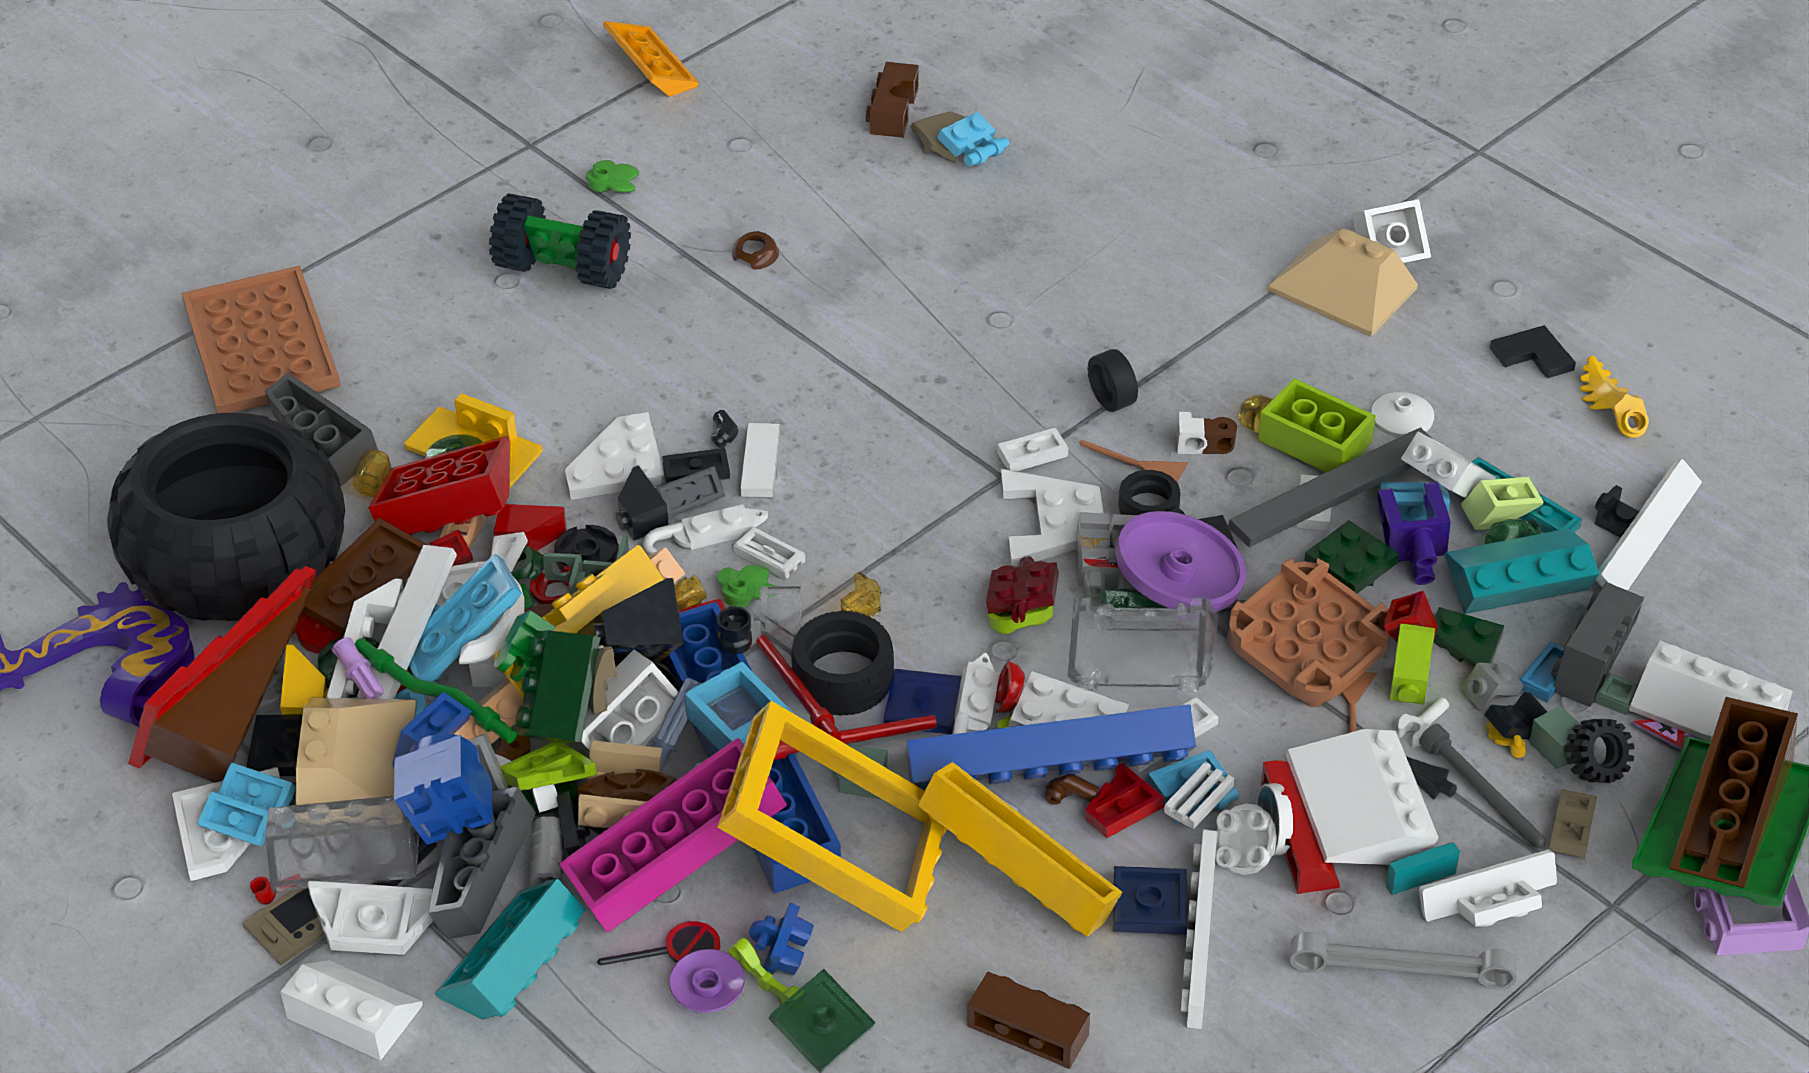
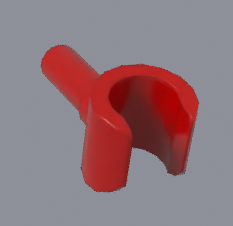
M300 873L272 883L266 877H257L250 882L249 886L253 894H255L257 901L267 905L273 902L276 892L300 883L303 879Z

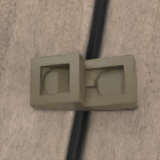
M1565 789L1561 790L1549 850L1585 858L1597 796Z

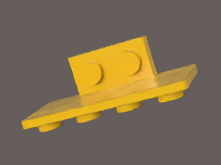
M463 393L454 400L456 412L438 407L404 442L406 450L429 458L508 436L510 439V488L543 452L542 445L517 436L513 412Z

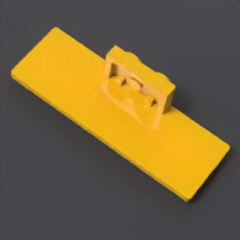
M636 545L597 576L590 574L576 584L578 590L570 595L567 592L552 603L554 609L542 618L555 626V631L561 630L562 632L576 634L602 611L664 580V578L642 547ZM501 650L494 654L493 657L495 660ZM513 663L504 673L524 700L525 692L522 690L523 678L519 682H515L510 678V673L514 667Z

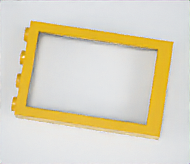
M770 701L752 719L717 828L900 932H903L913 923H919L927 911L925 900L935 880V877L932 875L934 865L942 853V849L939 847L941 838L947 831L946 827L932 820L928 813L917 806L925 790L773 701ZM780 740L924 823L905 894L758 810Z

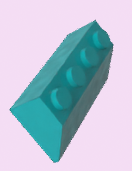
M1570 528L1448 551L1444 554L1464 614L1589 590L1600 574L1590 545Z
M558 878L520 890L434 994L439 999L482 1020L494 1016L503 1017L515 1006L516 1001L514 998L518 993L528 988L536 980L538 975L535 972L539 967L549 962L557 954L559 949L556 946L560 941L570 936L578 928L579 922L577 920L586 909Z

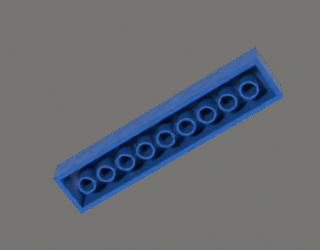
M717 602L679 613L683 644L662 659L663 665L668 667L676 676L679 690L686 678H692L702 684L719 675L723 670L729 669L740 662H743L751 670L743 653L732 655L720 649L718 645L717 616L721 609ZM743 690L711 708L732 731L750 722L761 710ZM692 723L708 758L717 753L719 750ZM788 754L785 759L773 761L769 777L774 782L787 806L771 816V818L841 857V844L795 754ZM752 848L773 893L811 882L809 879Z

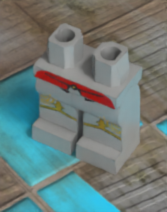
M1080 512L1076 530L1079 586H1084L1087 597L1099 598L1104 595L1105 587L1117 588V596L1120 599H1134L1136 589L1128 582L1118 567L1115 557V546L1122 528L1137 515L1113 514L1109 533V514Z

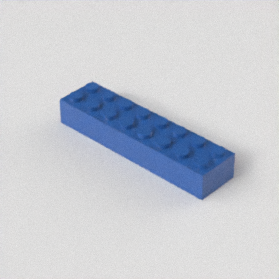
M1190 704L907 740L905 746L910 782L923 790H926L933 774L951 762L955 763L976 780L989 779V784L1010 782L1012 775L1023 774L1024 780L1044 778L1048 774L1047 771L1058 770L1059 776L1080 773V770H1083L1082 766L1093 765L1094 771L1114 769V766H1117L1118 762L1128 761L1129 767L1147 765L1150 761H1153V757L1161 756L1163 757V762L1184 760V757H1187L1188 753L1197 747Z

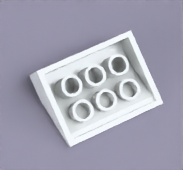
M1362 729L1287 750L1285 755L1325 862L1389 865L1390 862L1434 847L1439 837L1396 731Z

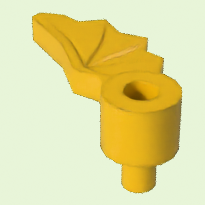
M1490 721L1486 724L1489 739L1494 740L1495 744L1510 746L1511 755L1515 758H1522L1526 755V743L1521 739L1520 735H1515L1514 739L1504 738Z

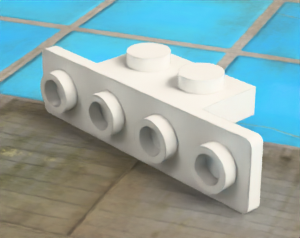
M1545 850L1421 886L1419 892L1422 917L1429 922L1460 913L1475 927H1487L1493 925L1498 920L1508 917L1525 916L1529 911L1542 908L1541 894L1536 890L1557 883L1555 854L1551 850Z

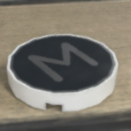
M1278 783L1264 784L1260 788L1256 804L1270 814L1276 827L1277 841L1272 856L1283 855L1287 852L1290 846L1285 845V840L1291 839V834H1293L1291 802L1287 795L1281 794L1285 788Z

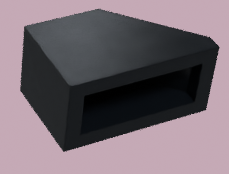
M640 466L633 467L618 496L619 512L616 513V520L622 531L627 530L635 541L645 537L651 530L667 526L669 523L666 502Z

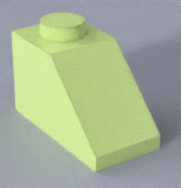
M1520 477L1482 480L1460 505L1474 529L1484 530L1500 528L1540 507L1544 502L1530 478Z

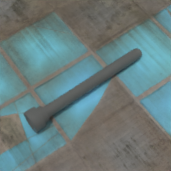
M1433 724L1423 732L1419 743L1430 754L1442 755L1534 847L1541 848L1545 845V837L1451 746L1450 734L1440 724Z

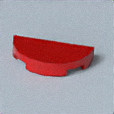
M304 613L301 614L295 630L300 644L307 651L316 654H334L332 651L334 644L344 638V636Z

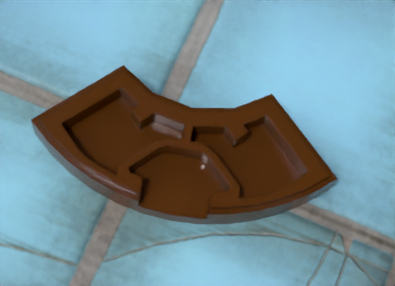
M636 769V773L616 775L612 771L594 777L582 784L577 789V797L579 798L580 794L648 801L678 779L660 772Z

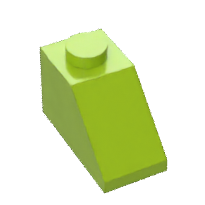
M1400 623L1390 700L1424 705L1435 628Z

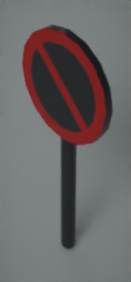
M687 921L675 926L669 932L665 947L598 959L597 963L602 966L662 954H669L670 958L677 963L683 957L695 951L705 949L720 951V937L717 931L706 923Z

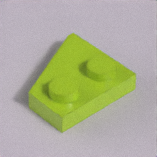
M550 743L500 766L507 784L512 787H518L520 791L592 777L597 774L594 761L563 743Z

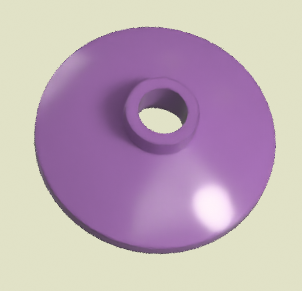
M712 949L699 950L686 955L676 963L670 975V989L675 1000L689 1010L702 1013L716 1012L733 1004L741 995L745 984L744 971L740 963L730 954Z

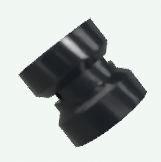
M730 606L724 608L717 616L718 645L722 651L728 654L744 653L752 645L751 615L742 607Z

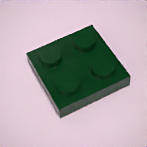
M1348 520L1306 551L1304 561L1316 563L1317 559L1328 563V573L1358 594L1395 566L1399 560V553Z

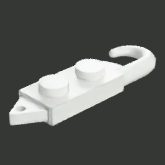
M741 504L684 518L679 523L651 530L644 537L643 549L648 555L658 551L653 547L656 541L672 537L677 544L691 550L743 537L752 527L756 528L768 519V511L745 508Z
M987 653L981 655L974 662L968 661L963 669L954 715L953 734L987 730L991 724L1000 673L994 671Z

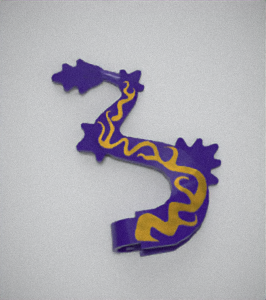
M126 582L119 583L112 593L98 592V605L78 607V617L62 624L22 649L15 651L7 650L0 635V691L10 687L22 689L25 685L23 677L43 670L87 648L103 645L116 646L126 650L111 666L112 674L102 688L100 706L103 713L139 727L145 703L181 666L187 668L195 659L193 644L190 640L189 626L183 618L173 611H167L153 604L149 600L145 601L146 598H144L140 590L131 591Z

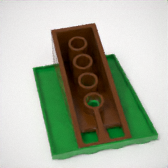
M1725 697L1711 742L1687 737L1632 860V869L1651 877L1674 879L1686 886L1709 888L1724 896H1740L1760 905L1781 907L1805 839L1809 833V765L1793 762L1798 713Z

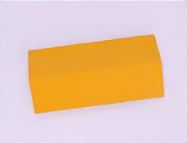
M604 21L603 27L650 82L669 97L698 86L699 82L650 26Z

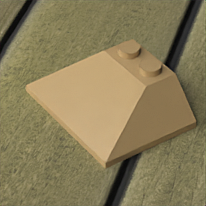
M1341 228L1315 239L1268 285V291L1371 337L1417 290L1418 284L1395 250L1353 231Z
M309 699L303 708L296 765L297 821L405 823L406 816L394 800V767L392 762L401 730L415 718L416 700Z

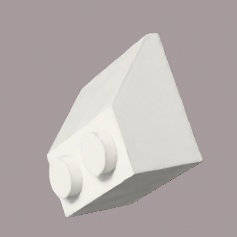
M1419 199L1364 210L1352 215L1356 234L1395 250L1403 263L1431 257Z

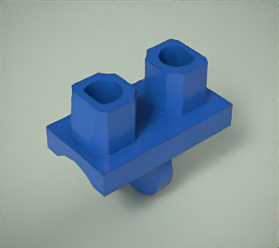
M789 903L785 916L780 919L778 926L775 925L776 919L773 916H766L764 920L754 921L749 930L750 937L756 942L755 948L757 950L764 951L766 946H770L763 968L772 975L776 969L793 975L796 974L801 965L804 952L788 946L787 943L791 941L805 947L814 927L810 922L797 917L800 906Z

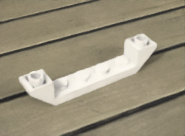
M395 578L354 601L344 638H351L355 644L360 638L366 640V637H372L375 622L389 624L404 590L402 579ZM339 659L335 666L327 698H349L350 695H355L357 691V685L353 680H349L346 677V670Z

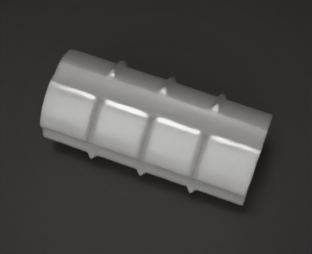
M552 816L540 817L533 822L531 835V863L529 864L531 887L557 878L560 882L562 881L563 870L559 865L564 859V839L561 821Z

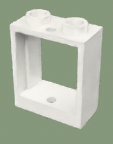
M1419 431L1401 457L1406 463L1465 498L1480 481L1496 479L1495 476Z

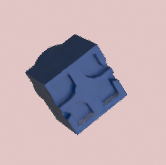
M447 733L430 735L417 741L411 747L409 753L395 758L394 800L426 845L447 838V832L454 830L457 835L463 832V827L465 826L474 829L493 822L492 780L480 764V755L477 748L468 739L461 735Z

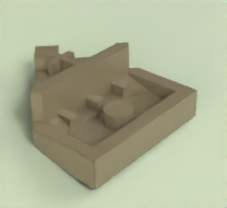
M950 111L913 122L911 129L913 133H918L924 145V154L932 150L955 163L958 156L955 157L936 137L941 129L966 117Z

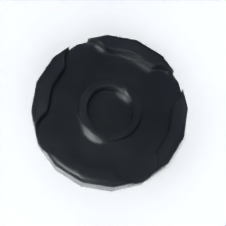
M585 525L586 528L578 530L577 526L570 528L559 536L554 545L555 553L580 554L582 556V564L585 560L613 563L616 561L619 551V544L615 534L607 528L597 525ZM556 562L561 571H563L564 566H569L564 562ZM593 570L591 574L597 576L603 570Z

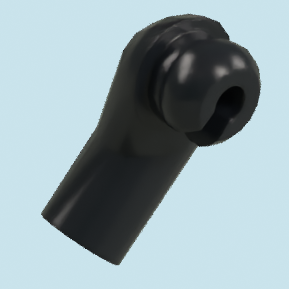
M719 410L713 416V421L718 427L716 428L717 432L712 434L711 440L718 448H724L728 442L731 443L737 437L739 430L727 412Z

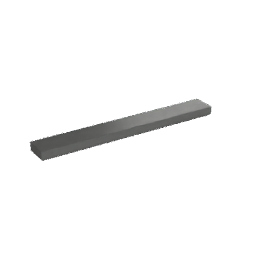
M1421 427L1231 518L1228 528L1248 547H1251L1412 468L1413 466L1403 461L1401 457L1418 431L1430 438L1432 437Z

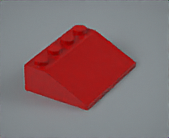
M508 436L390 468L368 507L374 522L380 518L412 536L413 533L420 531L425 533L437 531L443 525L453 522L455 525L464 524L473 517L482 514L486 517L498 514L503 510L509 497L510 439Z

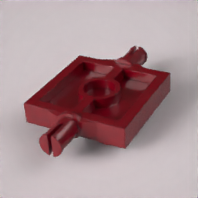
M1027 556V562L1026 557L1021 559L1020 567L1006 565L997 570H992L986 598L988 614L1012 612L1011 619L1015 623H1019L1020 617V622L1022 623L1025 621L1028 610L1054 606L1059 577L1057 562H1035L1032 557Z

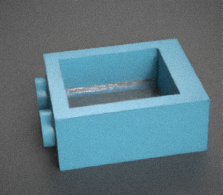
M743 662L723 670L719 675L700 685L694 686L685 693L687 718L718 750H721L736 738H739L744 744L753 717L770 701L792 712Z

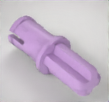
M347 637L339 640L334 644L332 651L344 666L346 677L355 682L365 699H377L380 697L384 689L370 670V661L363 658L351 638Z

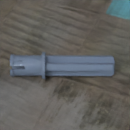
M692 678L684 680L656 738H651L654 741L651 747L662 748L661 772L672 751H677L675 745L688 721L685 693L694 686L701 684Z

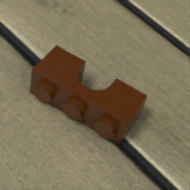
M886 62L883 72H878L877 89H873L871 95L872 106L868 105L866 109V122L870 123V134L904 138L909 121V104H914L919 89V65Z

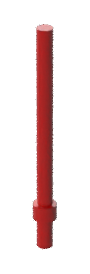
M766 635L759 636L756 639V645L808 712L812 725L840 740L842 735L835 726V720L831 713L818 704Z
M934 715L843 730L840 731L842 736L839 741L850 744L935 729L937 721ZM780 740L773 761L785 759L788 754L799 753L800 751Z

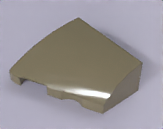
M599 645L588 702V707L593 714L607 711L605 691L608 690L607 679L617 677L614 652L611 646L604 647Z

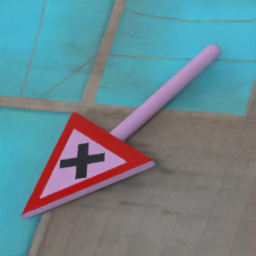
M1652 719L1632 721L1633 725L1679 750L1683 748L1684 737L1701 739Z

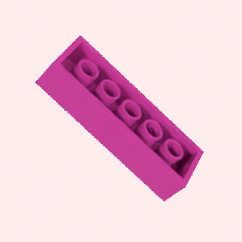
M736 738L559 863L607 933L738 841L737 838L717 828L743 750L744 744L739 738ZM768 776L758 810L771 817L787 805L774 782Z

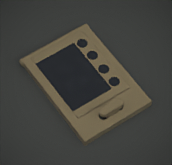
M321 873L316 874L242 922L243 927L280 965L325 937L308 889L309 881L329 882Z

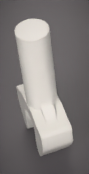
M1440 697L1419 717L1406 713L1403 714L1398 723V738L1403 737L1408 731H1415L1411 747L1421 746L1419 743L1421 735L1449 708V702L1445 698Z

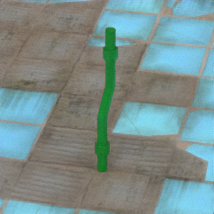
M360 638L355 642L359 653L370 660L373 668L380 673H387L411 692L432 697H438L444 692L472 711L471 716L475 718L476 724L485 731H493L507 743H511L516 739L517 732L501 721L500 715L490 707L481 706L459 688L417 679L395 663L394 657L384 649L375 648L364 638Z

